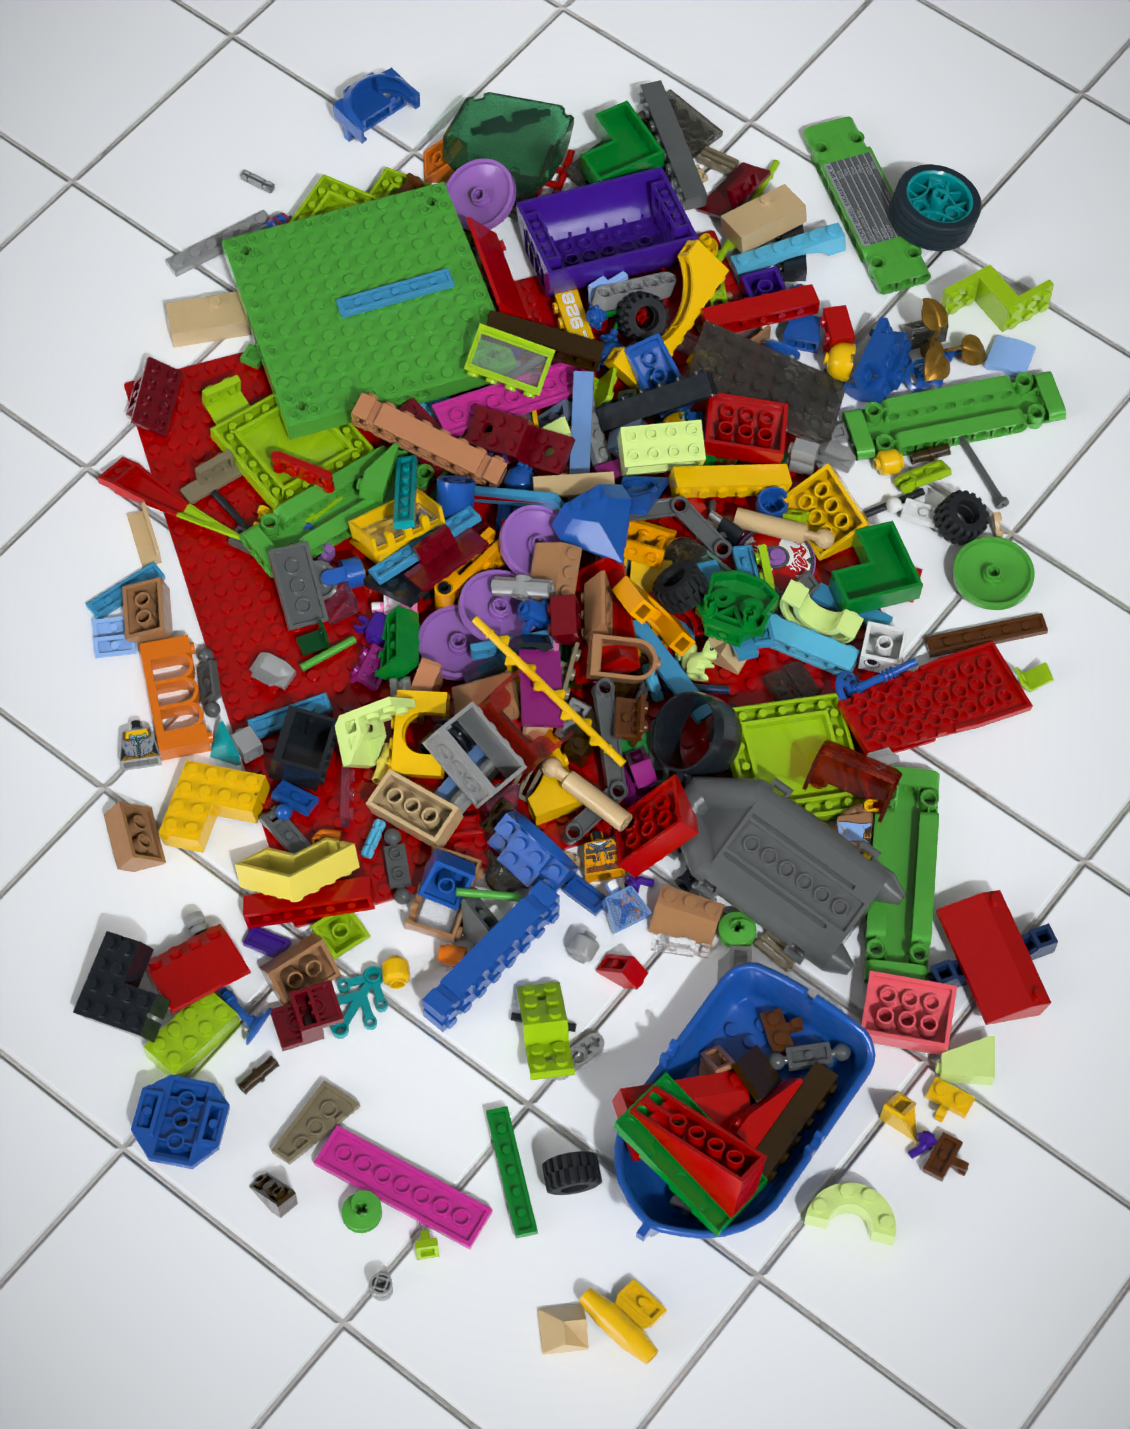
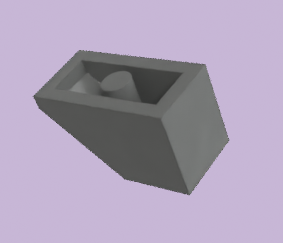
M468 897L461 901L463 932L475 946L499 921L481 898Z

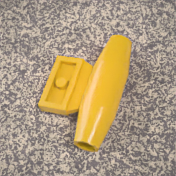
M635 1279L631 1280L618 1293L615 1303L592 1288H589L580 1297V1304L593 1321L623 1350L646 1365L658 1354L659 1350L643 1330L651 1328L666 1314L667 1309Z

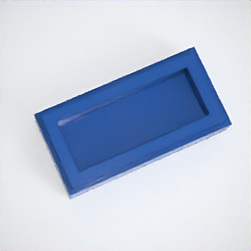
M577 874L562 889L564 894L595 917L603 909L602 901L607 897Z

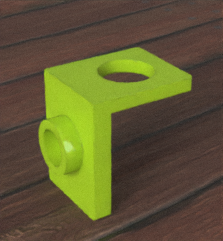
M1046 662L1025 673L1018 667L1014 668L1021 685L1028 692H1032L1054 681L1051 670Z

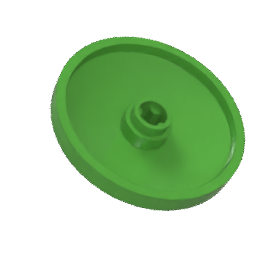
M982 537L967 543L958 552L954 561L952 576L958 592L971 604L987 610H1005L1020 604L1029 595L1034 583L1035 569L1030 556L1018 544L1000 537Z

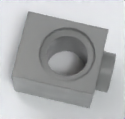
M250 725L236 730L231 735L233 743L245 764L264 754L262 743Z

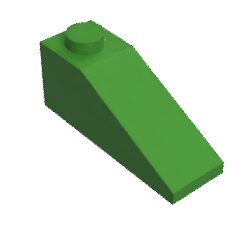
M394 443L365 470L363 478L359 477L357 489L360 490L359 498L383 503L398 457V443Z

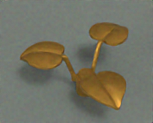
M923 298L921 309L922 322L928 330H936L935 334L928 339L929 343L922 345L920 348V354L925 359L924 381L943 380L949 376L950 362L944 357V352L962 350L961 359L966 364L977 366L984 363L986 360L984 346L981 340L973 334H968L962 338V346L943 349L941 342L934 340L941 332V328L948 325V314L944 306L932 298Z

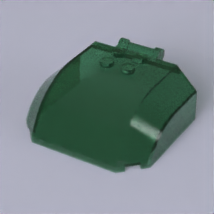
M493 92L483 93L482 98L475 100L473 96L468 97L443 135V159L454 171L467 162L476 159L486 158L498 161L512 174L516 189L534 192L553 179L564 159L572 135L574 117L571 114L567 115L565 108L559 104Z

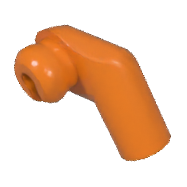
M321 829L312 836L311 843L313 845L326 837L341 841L342 831Z

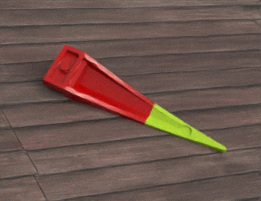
M120 458L98 477L99 484L114 490L117 495L139 503L145 502L149 507L240 540L237 532L187 502L139 463L128 458Z

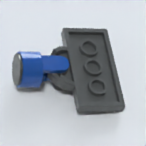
M308 541L267 551L288 631L318 624V619L320 618L322 623L329 621L324 601L332 597L337 591L339 583H342L346 590L364 586L365 568L361 559L357 556L339 560L338 568H333L329 562L322 560L313 561Z

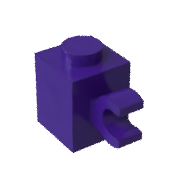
M375 611L371 620L364 616H359V622L364 625H354V631L360 634L365 633L366 642L372 645L374 643L384 648L385 640L382 639L386 615Z

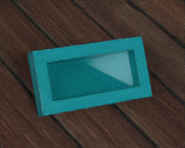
M221 721L217 728L210 757L238 766L241 764L239 753L224 722Z

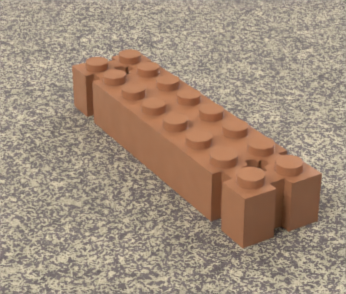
M361 393L351 412L353 425L372 432L373 435L391 444L398 443L399 448L417 455L456 476L474 479L475 484L479 486L500 487L507 472L508 464L505 463V459L497 455L492 458L486 455L487 451L479 446L475 448L469 445V442L463 438H454L450 436L451 433L442 428L438 430L432 427L433 424L429 421H420L414 418L415 416L412 413L396 409L397 407L390 402L380 403L378 402L379 398L374 394Z

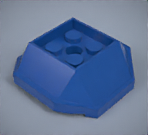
M169 1075L152 1085L150 1084L142 1088L131 1132L148 1161L193 1170L220 1149L230 1112V1104L215 1083ZM179 1121H187L185 1126H177Z

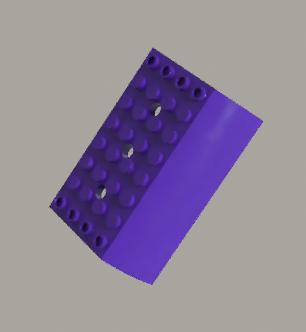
M662 167L516 202L524 250L546 297L586 288L602 276L609 280L622 271L630 277L680 264L678 254L687 241L698 240V235Z

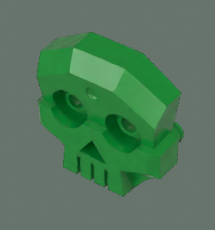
M739 570L714 572L710 578L707 595L696 605L695 614L702 621L705 636L719 641L723 640L725 643H731V645L740 648L742 642L750 638L764 636L769 626V618L777 608L780 596L762 578Z

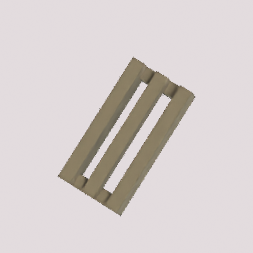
M707 145L697 158L698 163L727 176L739 164L738 159Z
M528 755L524 759V764L527 765L528 761L532 762L518 792L514 790L523 771L515 777L508 791V794L524 802L528 801L542 773V762ZM538 765L539 768L532 780V783L526 795L524 796L522 795V792L535 766Z
M767 930L764 935L760 936L759 940L754 942V946L786 973L796 964L795 961L782 953L787 945ZM762 943H766L770 948L774 950V952H776L778 955H780L786 961H788L789 964L787 965L778 956H776L773 952L766 948Z

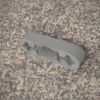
M591 1033L571 1047L572 1054L580 1052L584 1056L581 1061L576 1062L573 1060L575 1072L603 1052L605 1041L602 1035ZM591 1041H598V1047L592 1046L591 1048H589L591 1046ZM569 1076L556 1077L553 1079L562 1081L568 1078Z

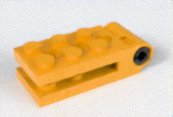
M488 527L480 535L488 541L490 546L481 554L469 560L466 565L461 566L449 577L434 586L435 610L450 605H458L464 585L476 574L487 570H503L507 566L500 552L499 539L495 540V531L492 528Z

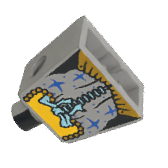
M140 720L130 722V730L121 733L119 759L122 771L162 765L152 729L149 727L143 728L142 721Z

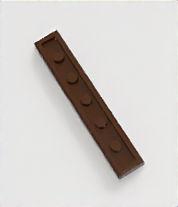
M1039 613L927 636L924 642L929 657L932 658L956 653L990 641L1000 644L1047 634L1048 627L1043 614Z

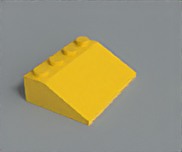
M829 463L789 491L787 498H783L786 503H789L787 511L790 509L809 511V520H807L806 524L810 531L818 532L821 529H828L833 533V545L825 549L820 548L815 541L807 539L820 561L852 547L856 529L872 526L838 472Z

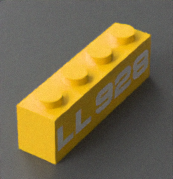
M578 290L555 294V302L552 303V309L554 314H558L557 323L559 329L594 339Z

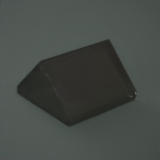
M922 320L899 325L901 332H906L909 341H911V350L921 348L922 345L929 343L928 339L936 332V330H928ZM949 324L941 328V332L934 340L941 343L946 342Z

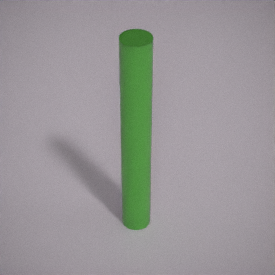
M351 636L299 664L300 669L304 672L357 643L355 637Z
M456 887L455 895L461 897L517 902L521 899V894L514 892Z

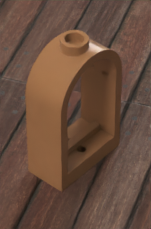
M592 634L589 637L586 679L600 680L602 678H609L613 682L636 684L646 680L655 670L660 669L661 658L657 657L654 647L645 640L602 634ZM602 643L632 646L643 650L649 660V668L646 674L634 676L600 672Z

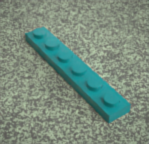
M417 455L397 457L393 517L395 530H406L415 527Z

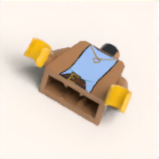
M868 799L864 803L850 807L843 811L841 816L837 817V826L830 827L857 847L863 841L872 846L873 814L869 812L879 811V808L872 807L873 803L878 800ZM861 850L860 854L870 860L872 856Z

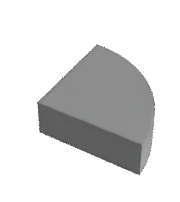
M844 422L836 425L831 432L830 440L840 444L850 441V436Z

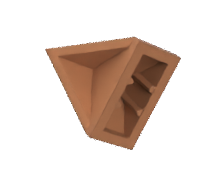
M717 1045L700 1053L697 1076L734 1071L731 1065L735 1061L720 1045Z

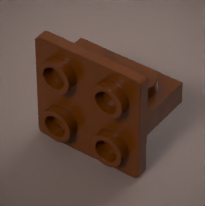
M641 693L638 699L623 697L615 699L613 739L630 741V747L635 748L638 741L642 740V735L646 733L648 722L645 720V714L648 711V701H645L646 694Z

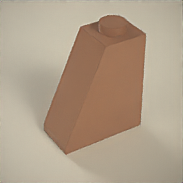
M422 657L410 690L439 692L443 685L442 664ZM427 716L418 717L411 723L423 725Z

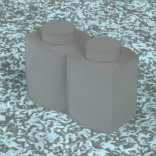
M796 437L795 442H791L788 449L789 456L786 464L789 465V471L810 477L817 465L820 444Z

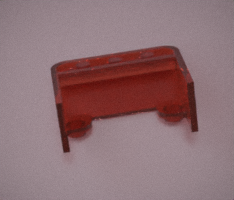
M516 670L478 706L489 722L496 726L499 734L510 743V747L514 752L522 757L527 768L520 774L527 775L572 737L573 732L570 731L556 744L546 736H539L532 742L524 736L503 712L511 702V695L506 687L517 679L520 674Z
M826 740L823 742L812 763L802 789L807 790L809 784L817 789L825 788L830 784L865 800L877 799L878 801L874 802L872 807L879 808V811L873 813L880 814L878 822L882 823L902 773L892 766L836 742Z

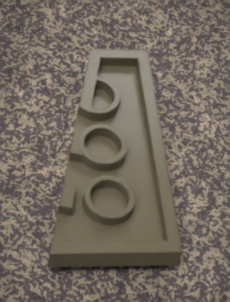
M323 1081L271 1149L272 1154L291 1165L337 1125L341 1124L361 1107L360 1103L328 1082Z

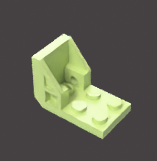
M387 697L339 715L335 724V730L343 767H374L386 738L384 722L391 720L394 715L408 714V710L416 707L415 700Z

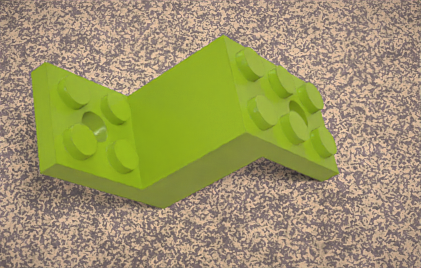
M990 264L945 288L941 304L946 309L948 315H953L959 309L970 306L975 301L1003 333L1008 329H1014L1023 321L1030 320L1037 313L1045 312L1049 308L1054 283L1049 279L1018 296Z

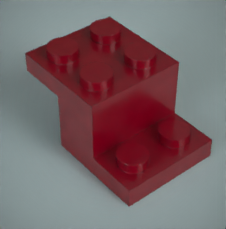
M331 980L289 992L290 1003L273 1008L270 1013L282 1052L325 1039L323 1028L344 1022Z

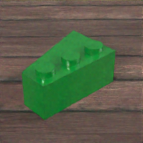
M398 605L386 615L382 635L385 643L383 651H379L378 658H381L379 670H375L374 676L389 682V678L396 677L399 681L419 665V613Z

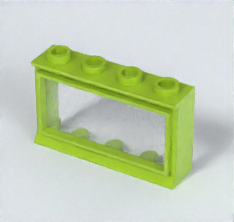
M480 323L464 370L467 371L466 375L477 379L480 375L485 377V381L494 385H497V382L505 384V389L513 392L519 389L524 391V396L534 399L535 396H540L556 350Z

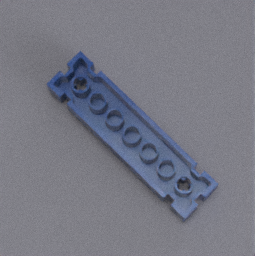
M540 880L529 891V894L522 898L440 981V984L436 988L434 987L422 999L424 1007L423 1017L442 1033L447 1028L451 1029L458 1020L456 1017L459 1014L467 1013L472 1007L474 1000L483 997L487 987L491 983L495 984L502 976V972L506 968H511L521 953L524 954L528 951L531 942L535 938L539 939L546 930L544 927L550 923L554 924L560 916V895Z

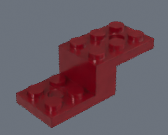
M479 405L475 409L464 438L469 442V445L473 447L479 446L487 451L501 454L509 462L515 464L521 462L533 469L554 475L563 474L576 440L571 436L539 428L529 419ZM493 425L492 432L485 434L486 427ZM554 448L553 454L547 457V449Z

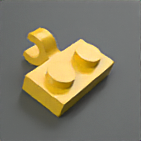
M938 1077L934 1079L925 1096L926 1099L939 1105L934 1119L941 1123L948 1111L965 1119L975 1101V1097Z

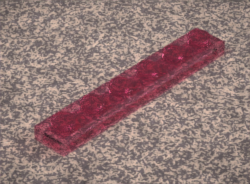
M343 705V714L352 711V705ZM343 763L341 770L340 822L341 828H350V820H354V807H350V801L355 799V790L351 788V782H355V769L343 767Z

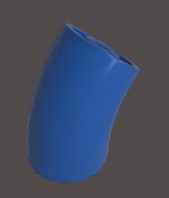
M453 475L439 476L437 478L436 502L442 506L445 520L469 505L474 509V479Z

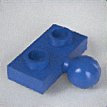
M285 780L280 782L271 795V799L281 803L275 811L276 816L280 820L289 819L293 813L292 809L308 817L319 804L318 797Z

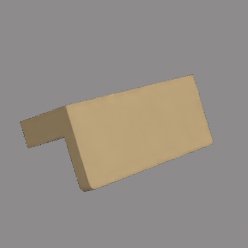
M141 502L142 511L128 514L127 518L142 568H144L153 561L155 564H160L162 560L146 504Z

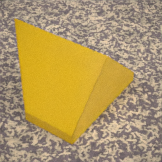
M897 1092L883 1106L880 1120L917 1143L915 1112L917 1103L902 1093Z

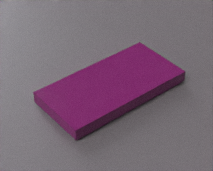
M518 650V656L526 664L536 665L535 672L554 691L562 690L560 651H546L543 653L541 650ZM518 668L521 727L563 728L564 721L560 719L562 710L543 691H535L533 689L534 682Z

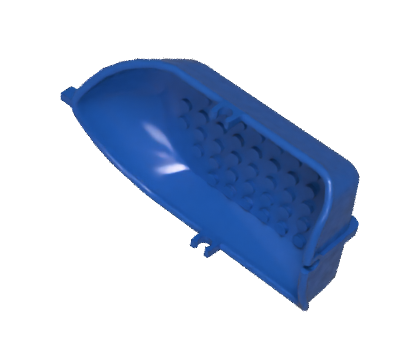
M747 962L734 966L720 978L676 1040L671 1039L669 1048L666 1053H661L659 1064L644 1085L655 1083L665 1072L673 1080L697 1077L700 1053L717 1045H720L735 1062L755 1045L759 1046L768 1059L772 1052L759 1016L760 1013L781 1008L786 1023L798 1017H801L803 1021V1031L790 1034L794 1046L829 1042L830 1048L834 1049L837 1044L844 1043L851 1050L850 1057L845 1061L833 1058V1066H826V1068L839 1075L838 1090L834 1096L829 1095L826 1099L827 1105L822 1113L817 1112L811 1129L809 1131L805 1129L801 1135L803 1139L799 1146L791 1149L789 1152L791 1156L784 1166L782 1164L777 1169L779 1173L773 1183L768 1182L765 1188L756 1195L718 1237L694 1214L686 1217L682 1214L680 1208H674L669 1204L675 1194L670 1190L668 1184L643 1160L632 1162L625 1140L616 1133L614 1165L618 1184L627 1203L636 1217L642 1222V1225L636 1232V1238L644 1242L648 1236L654 1237L659 1233L696 1239L726 1237L743 1232L765 1221L774 1213L870 1075L875 1063L876 1053L872 1038L867 1030L818 994L815 998L811 997L807 993L809 990L807 987L763 964ZM785 1064L781 1069L775 1071L782 1079L780 1083L782 1084L789 1078H801L803 1080L810 1069L789 1071L788 1064ZM749 1093L750 1105H752L756 1101Z

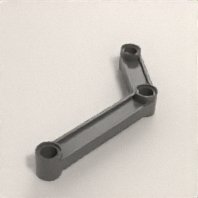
M683 496L657 499L647 515L629 514V522L676 517L720 560H725L732 552L730 542L725 540L689 503L687 498ZM674 503H683L685 507L684 510H676L674 507ZM717 546H725L727 554L720 555L717 552Z
M602 678L591 689L598 734L622 756L620 739H613L615 685L609 678ZM599 685L606 688V694L600 691ZM600 748L605 785L603 793L618 804L628 794L624 765L620 767L607 753H603L604 751ZM613 788L619 790L620 797L613 794ZM586 807L562 829L560 833L562 842L567 845L575 844L602 818ZM568 829L575 831L576 838L569 836Z

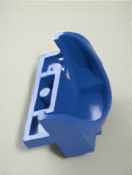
M880 317L876 328L871 329L869 332L871 338L852 376L855 383L845 382L843 386L845 392L857 401L881 404L891 392L898 390L900 384L904 381L908 365L912 363V359L909 356L911 341H909L907 333L893 331L888 318Z
M517 810L504 815L494 828L496 832L487 842L500 854L497 860L528 888L535 886L541 880L557 893L564 883L574 877L579 869L568 855Z

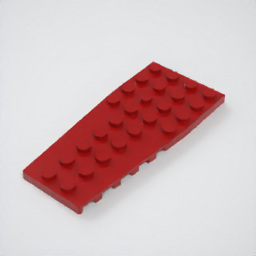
M990 641L919 666L918 670L913 672L911 670L907 671L899 678L888 679V682L880 686L874 685L869 687L868 691L861 694L859 692L852 694V697L849 699L839 700L837 707L864 754L868 755V753L887 747L894 749L980 728L1030 711L1033 705L994 641Z

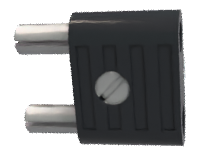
M711 511L709 517L718 522L719 525H715L710 520L707 521L725 540L730 542L732 547L736 546L745 530L726 516L723 518L716 512Z

